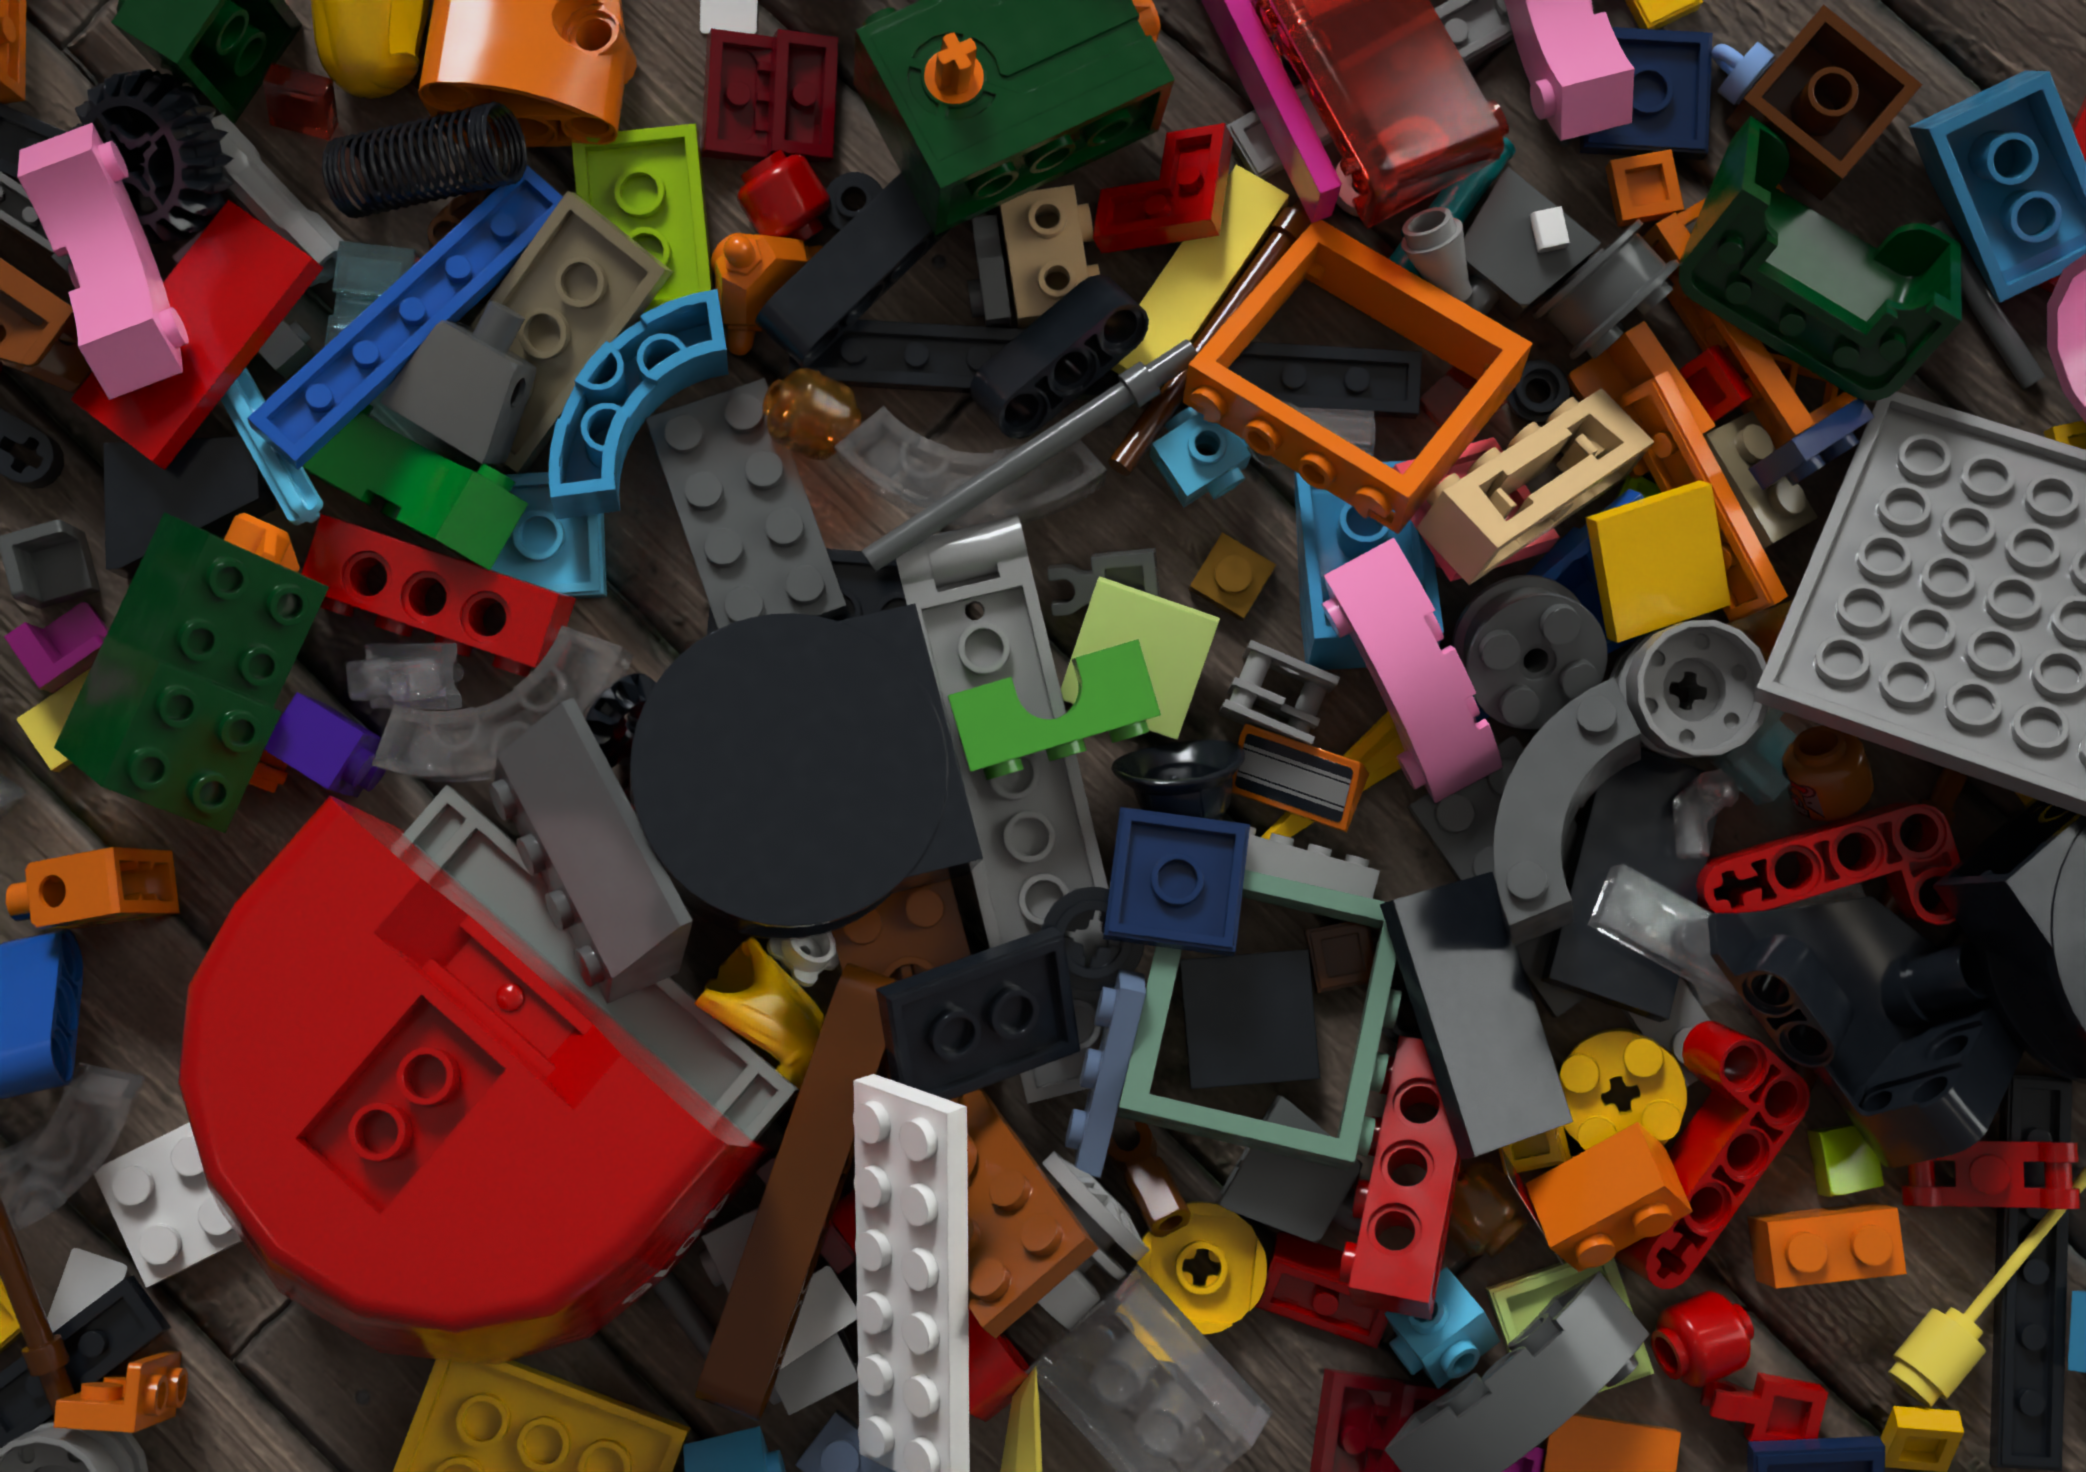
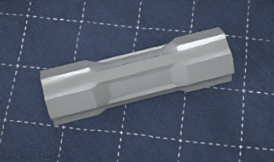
M221 114L213 117L211 122L214 128L228 132L220 141L222 152L234 158L226 166H223V173L233 182L225 191L247 213L311 256L323 267V270L310 287L328 282L342 270L344 263L352 255L349 246L318 213L307 209L261 161L255 146L225 115Z

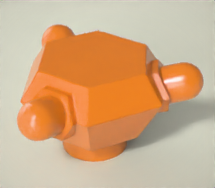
M743 233L731 234L717 245L711 257V269L716 276V289H718L722 322L726 324L728 329L725 338L726 347L732 354L745 355L752 349L756 332L762 331L755 323L762 307L824 246L808 247L804 246V241L799 239Z

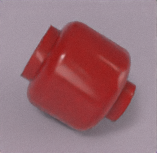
M780 149L740 175L745 185L737 193V201L758 235L805 241L824 229L818 217L828 210L831 198L804 156L797 154L786 157L783 150Z
M1708 1290L1663 1309L1659 1313L1656 1322V1331H1653L1651 1335V1346L1654 1356L1665 1374L1674 1380L1680 1379L1687 1385L1700 1388L1740 1371L1747 1366L1751 1355L1750 1340L1754 1337V1328L1749 1315L1742 1306L1737 1303L1732 1304L1722 1294Z

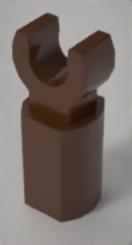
M1135 1122L1134 1124L1141 1138L1139 1145L1133 1150L1123 1151L1119 1149L1111 1135L1107 1152L1113 1164L1125 1172L1124 1181L1150 1233L1155 1237L1163 1238L1188 1225L1191 1219V1212L1164 1160L1156 1156L1157 1143L1149 1126L1146 1123Z

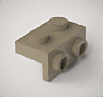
M1753 410L1704 435L1708 446L1763 549L1818 518L1799 484L1792 486L1786 476L1762 490L1748 470L1777 450L1773 445L1770 435L1762 427Z

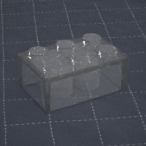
M1139 1264L1100 1297V1300L1070 1330L1065 1327L1054 1336L1026 1370L1030 1374L1036 1366L1038 1385L1117 1472H1222L1253 1447L1273 1413Z

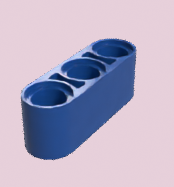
M61 929L0 944V1099L61 1087L72 1082L83 984V960L78 941L69 929Z

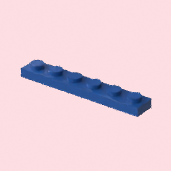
M527 165L519 182L505 185L504 187L499 186L247 418L250 427L299 470L395 380L436 324L442 320L458 322L507 276L563 196Z

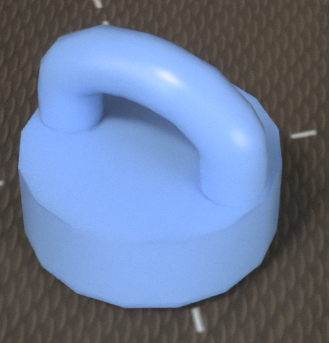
M1759 42L1745 56L1726 44L1714 46L1711 53L1712 58L1728 74V77L1717 92L1733 105H1739L1776 61L1774 59L1776 55Z

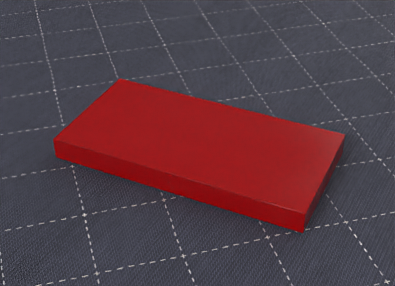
M228 200L163 282L170 308L173 307L179 314L189 339L188 344L180 347L183 372L109 400L92 371L70 400L150 461L165 470L323 270V267L311 256Z

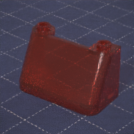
M1250 0L1268 37L1275 34L1273 47L1278 57L1286 55L1342 156L1339 166L1345 177L1351 174L1354 185L1361 194L1352 199V204L1366 229L1500 159L1504 151L1503 136L1509 134L1506 117L1494 100L1486 102L1430 0Z

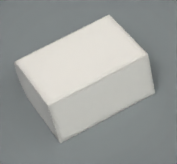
M1562 206L1535 211L1529 215L1538 253L1567 248L1570 241Z

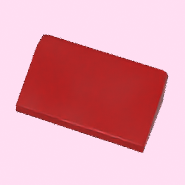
M1280 1231L1277 1234L1267 1263L1265 1287L1260 1300L1254 1307L1376 1349L1388 1324V1319L1384 1314L1387 1311L1352 1304L1348 1288L1349 1283L1340 1281L1342 1251Z

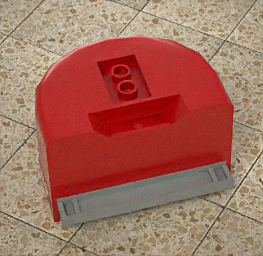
M448 785L440 791L406 831L333 796H329L234 903L190 981L187 993L178 1084L208 1188L221 1213L280 1293L380 1353L475 1364H500L592 1337L666 1278L773 1153L774 1150L769 1145L757 1140L800 1090L731 1029L698 1008L694 1004L696 999L671 977L607 1004L598 985L589 987L583 980L574 957V950L578 949L569 929L566 928L561 931L553 922L545 900V894L549 893V890L540 873L531 875L521 859L517 843Z

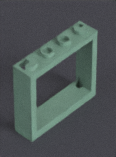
M1245 870L1243 898L1380 929L1337 1138L1149 1094L1182 952L1180 949L1158 946L1155 947L1146 987V996L1131 1052L1117 1117L1348 1171L1355 1163L1356 1155L1367 1157L1370 1150L1375 1118L1364 1116L1369 1091L1381 1092L1388 1064V1054L1378 1052L1382 1027L1394 1028L1401 1000V991L1390 989L1395 964L1399 965L1380 907V904L1385 902Z

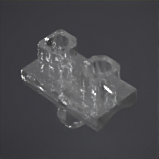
M456 643L365 645L366 659L347 662L346 672L349 697L351 700H370L371 708L450 710L463 707L462 696L457 690V686L463 678L464 670L457 658Z

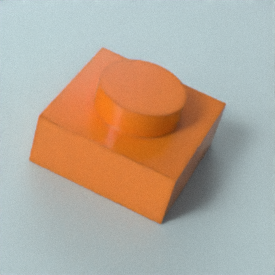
M1672 149L1610 160L1605 167L1618 227L1632 225L1638 219L1642 223L1665 219L1675 212L1679 214L1684 210Z

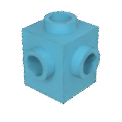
M1191 407L1181 411L1166 423L1165 427L1169 433L1152 443L1149 455L1183 507H1186L1208 492L1215 500L1237 487L1245 480L1241 471L1247 467L1251 457L1247 449L1249 445L1244 439L1217 423L1203 420L1204 415ZM1197 449H1208L1213 455H1202Z
M1447 1267L1440 1272L1431 1320L1388 1311L1384 1313L1397 1335L1396 1338L1389 1342L1394 1353L1412 1375L1423 1369L1438 1389L1450 1379L1459 1378L1471 1371L1479 1358L1500 1342L1485 1311Z

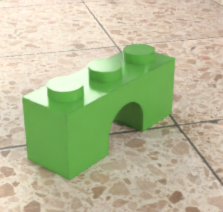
M1139 639L1072 659L1078 680V695L1071 709L1055 719H1041L1026 711L1018 699L1012 677L948 695V701L969 771L983 768L985 778L989 780L1023 770L1021 757L1046 750L1050 762L1087 751L1083 738L1108 731L1111 742L1114 743L1148 733L1149 729L1146 720L1160 716L1161 713Z

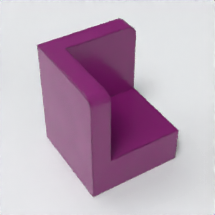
M81 602L45 628L24 622L5 635L4 638L37 687L41 690L55 693L92 667L109 629L91 604Z

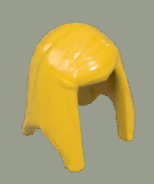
M311 0L315 44L323 69L338 87L348 94L359 98H379L403 88L414 79L419 71L420 61L418 55L430 0Z
M752 936L743 941L729 958L721 963L718 977L710 978L707 981L703 993L694 1004L731 1029L800 1090L825 1016L805 990L763 950L758 940Z

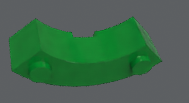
M370 404L303 465L306 472L369 506L375 496L385 501L380 513L425 538L427 537L438 544H444L448 550L489 571L529 504L510 493L516 482L486 464H481L477 472L436 454L370 418L369 415L374 408Z

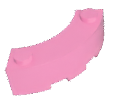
M1504 0L1515 43L1531 85L1530 99L1534 113L1540 120L1547 118L1560 141L1632 123L1635 68L1621 49L1606 12L1594 14L1592 0Z
M90 123L19 150L17 178L43 226L54 253L58 257L69 254L71 262L68 264V270L75 290L68 292L77 327L78 347L108 399L111 400L182 373L183 366L180 347L188 344L189 339L179 314L173 307L170 308L165 287L150 245L122 182L123 179L129 177L125 161L113 141L103 143L94 124Z
M1392 538L1325 574L1324 579L1330 599L1322 603L1323 610L1339 638L1350 634L1362 656L1400 737L1404 752L1397 755L1396 758L1413 789L1415 790L1424 785L1434 803H1437L1503 767L1501 756L1490 724L1486 719L1479 722L1476 721L1480 711L1473 697L1476 691L1467 671L1453 646L1449 645L1442 650L1440 649L1437 642L1443 640L1444 636L1433 613L1436 610L1396 540Z

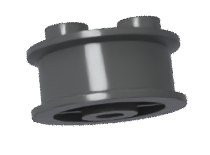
M1640 219L1635 221L1605 249L1601 248L1564 282L1565 285L1532 315L1535 320L1546 316L1569 341L1573 348L1568 356L1572 360L1584 351H1587L1593 359L1597 358L1623 334L1622 331L1626 327L1620 322L1621 319L1635 307L1642 315H1645L1673 290L1674 284L1668 276L1680 263L1676 259L1665 263L1638 233L1643 225Z
M1512 576L1499 580L1483 589L1468 603L1461 613L1452 638V646L1456 649L1476 691V694L1473 696L1477 703L1493 719L1514 728H1542L1552 716L1570 701L1600 684L1607 665V643L1597 619L1567 587L1544 576Z

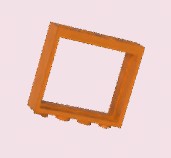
M1319 220L1309 225L1188 364L1183 403L1203 414V420L1217 423L1244 439L1255 452L1264 456H1271L1293 469L1309 485L1317 489H1325L1350 504L1365 519L1369 516L1399 534L1427 499L1431 491L1439 484L1520 382L1533 343L1325 221ZM1305 278L1478 380L1403 475L1228 369Z

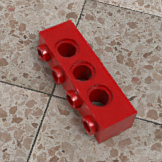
M324 514L320 516L301 573L329 587L320 608L348 617L353 616L355 607L377 614L374 622L376 627L407 637H411L414 627L436 634L433 642L435 647L466 657H470L473 647L493 653L495 656L492 666L524 677H529L532 667L553 670L576 601L574 597L494 570L489 571L479 565ZM382 563L387 572V581L384 588L378 594L372 595L367 586V576L374 565ZM440 582L446 591V603L439 613L432 616L426 608L425 596L432 585ZM500 602L506 613V621L502 630L491 636L484 627V614L490 605Z
M1399 1036L1395 1057L1388 1056L1386 1074L1381 1092L1379 1093L1387 1095L1383 1118L1372 1116V1118H1375V1127L1368 1155L1375 1157L1370 1180L1359 1178L1356 1187L1353 1217L1362 1219L1357 1243L1347 1241L1345 1244L1340 1267V1281L1349 1283L1348 1288L1353 1305L1431 1320L1462 1160L1423 1040ZM1416 1103H1428L1438 1110L1437 1115L1431 1121L1422 1124L1410 1122L1403 1116L1405 1111ZM1404 1164H1415L1426 1171L1424 1179L1414 1186H1401L1395 1183L1391 1176L1398 1167ZM1393 1226L1405 1227L1414 1234L1412 1242L1401 1250L1386 1249L1379 1244L1378 1239L1386 1229Z

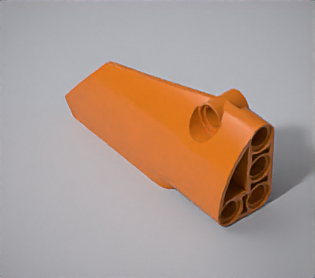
M434 0L418 90L419 97L431 117H435L437 114L444 115L448 111L464 110L467 107L474 108L477 105L493 101L503 103L513 112L518 120L525 138L526 147L572 146V143L599 145L612 143L618 136L624 85L634 76L637 68L636 56L625 34L622 0ZM488 115L487 121L494 132L498 148H501L502 143L498 130ZM463 128V137L466 146L469 147L467 134ZM453 130L454 141L458 144L457 135ZM486 130L489 148H492L490 138ZM586 137L600 138V140L595 143L587 141Z

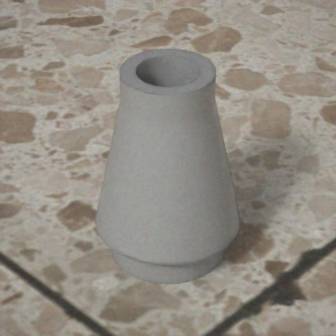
M1444 207L1426 209L1413 215L1402 227L1404 238L1401 242V247L1422 279L1462 302L1466 301L1472 294V288L1468 279L1462 222L1457 218H1453L1451 211Z

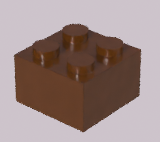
M1823 5L1743 98L1725 123L1738 132L1746 120L1752 116L1778 132L1786 140L1790 149L1789 168L1786 173L1822 201L1848 174L1923 84Z

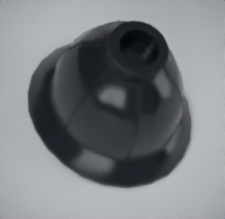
M1223 740L1174 742L1125 754L1112 763L1111 770L1125 785L1133 788L1141 810L1222 820L1231 801L1233 775L1244 762L1245 751L1240 745Z

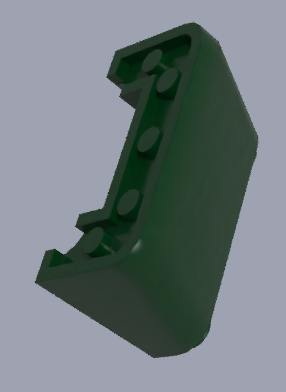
M1750 116L1732 138L1726 149L1681 256L1679 266L1680 287L1683 293L1695 303L1848 394L1870 401H1878L1890 397L1907 382L1962 321L1961 243L1932 226L1924 223H1910L1898 227L1886 237L1878 248H1875L1776 188L1789 168L1790 149L1786 140L1778 132Z

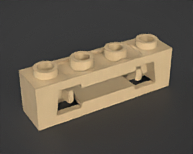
M1602 388L1581 402L1571 397L1548 417L1544 426L1540 427L1536 422H1532L1524 427L1510 441L1507 449L1502 453L1496 447L1485 452L1470 467L1467 475L1462 479L1456 473H1453L1441 481L1428 495L1426 501L1432 507L1416 530L1468 585H1471L1622 482L1645 455L1654 441ZM1562 452L1564 456L1556 464L1562 474L1529 495L1516 514L1508 521H1505V518L1517 505L1508 495L1543 473L1554 457Z

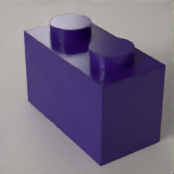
M297 692L278 720L264 750L326 789L358 798L363 789L368 792L371 791L385 774L390 762L385 757V754L392 744L330 705Z

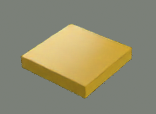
M1699 480L1585 517L1608 639L1619 643L1731 605L1712 484Z

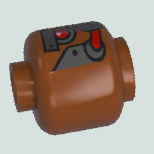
M1824 725L1811 727L1802 731L1787 746L1781 758L1782 774L1790 801L1801 815L1812 820L1829 822L1848 818L1863 808L1873 794V776L1865 746L1856 736Z

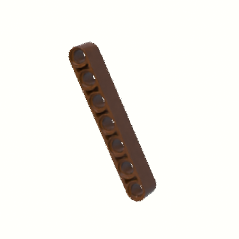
M848 963L842 971L702 1369L695 1393V1398L757 1421L760 1420L766 1409L855 1156L853 1080L871 1074L882 1076L888 1061L876 988L899 980Z

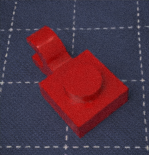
M1758 1372L1753 1391L1720 1379L1703 1386L1700 1404L1710 1407L1709 1414L1712 1417L1727 1421L1745 1422L1743 1435L1748 1441L1818 1439L1828 1392L1820 1384Z

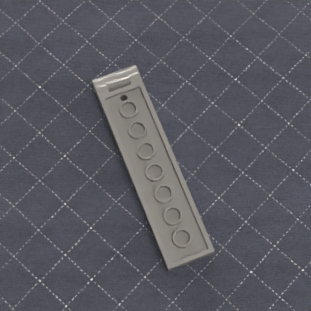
M1018 515L932 535L896 559L906 604H916L983 859L973 868L971 873L990 948L1041 931L1042 924L1052 904L1074 889L1084 887H1104L1109 889L1076 754L1049 762L1046 750L1021 757L1023 770L986 780L983 768L969 771L947 697L957 692L1012 677L1018 699L1030 714L1041 719H1055L1066 713ZM976 603L982 607L983 616L980 619L971 620L966 616L965 609L969 604ZM1095 910L1094 918L1090 920L1086 930L1065 931L1064 935L1073 937L1074 941L1083 944V955L1086 956L1085 966L1090 965L1091 956H1095L1097 947H1108L1109 944L1120 945V941L1103 939L1104 933L1101 932L1100 928L1101 921L1098 920L1100 911ZM1071 987L1080 1052L1021 1073L1020 1076L1027 1104L1089 1089L1080 1087V1078L1087 1049L1099 1050L1104 1027L1095 1025L1096 1010L1101 991H1084Z

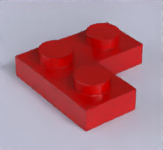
M1226 123L1167 132L1159 180L1100 190L1092 238L1101 254L1220 235L1233 138Z

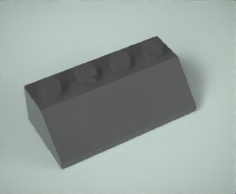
M574 697L565 700L497 755L494 782L489 784V792L494 807L501 819L511 818L521 836L517 838V847L526 869L531 875L540 873L549 890V893L545 894V900L553 922L561 931L566 928L569 929L578 949L574 950V957L583 980L589 987L597 984L608 1004L678 974L693 921L663 864L650 847L640 827L637 815Z

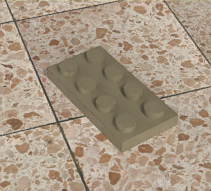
M569 191L563 196L489 299V301L493 300L512 309L525 318L509 350L536 367V376L510 454L505 462L516 473H526L553 437L557 418L560 419L563 408L575 386L574 380L588 360L606 341L612 342L638 321L640 315L643 314L673 273L672 270L581 197ZM489 301L471 324V328H476Z

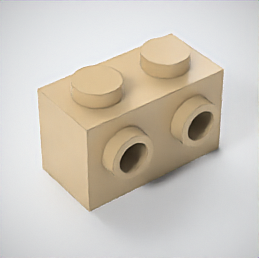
M1074 185L1029 191L999 205L1018 329H1026L1083 280L1090 276L1100 275L1098 264H1086L1083 242L1094 241L1092 238V219L1088 203L1077 205Z

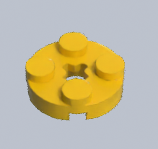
M1627 1028L1602 1030L1581 1040L1563 1061L1559 1073V1079L1573 1122L1563 1125L1568 1134L1584 1150H1587L1639 1122L1664 1146L1679 1131L1687 1106L1685 1077L1673 1053L1653 1038ZM1622 1077L1626 1086L1637 1085L1639 1088L1640 1096L1631 1099L1630 1110L1619 1111L1616 1104H1605L1602 1094L1611 1089L1610 1079Z
M1191 1201L1186 1202L1191 1212V1219L1188 1225L1163 1238L1153 1236L1149 1229L1145 1232L1142 1241L1147 1245L1149 1251L1138 1262L1136 1261L1137 1280L1150 1308L1168 1325L1191 1334H1214L1233 1326V1323L1241 1320L1260 1300L1267 1277L1266 1255L1252 1226L1237 1213L1227 1210L1215 1202ZM1197 1249L1209 1250V1259L1219 1263L1220 1269L1218 1275H1207L1205 1285L1198 1286L1193 1284L1192 1273L1182 1270L1183 1262L1185 1259L1194 1258Z

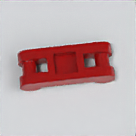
M1978 1141L1962 1152L1908 1165V1185H1902V1205L1922 1207L2080 1209V1189L2073 1188L2072 1163L2079 1162L2078 1142ZM1935 1161H1954L1955 1186L1935 1185ZM2024 1162H2044L2045 1187H2024Z

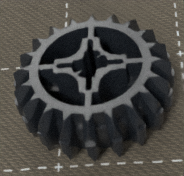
M151 69L116 73L111 75V78L104 79V83L97 84L94 88L87 90L89 101H85L82 105L75 107L81 123L68 130V132L93 123L103 143L113 141L116 144L129 174V177L123 179L122 182L137 213L148 243L177 242L188 239L190 235L196 234V231L205 229L213 220L212 214L217 213L225 205L220 192L225 191L226 188L233 184L223 173V166H226L234 158L223 153L220 141L228 132L215 129L211 122L217 108L207 105L199 106L200 93L196 89L183 86L181 81L175 76L168 73L160 74L159 71H152Z

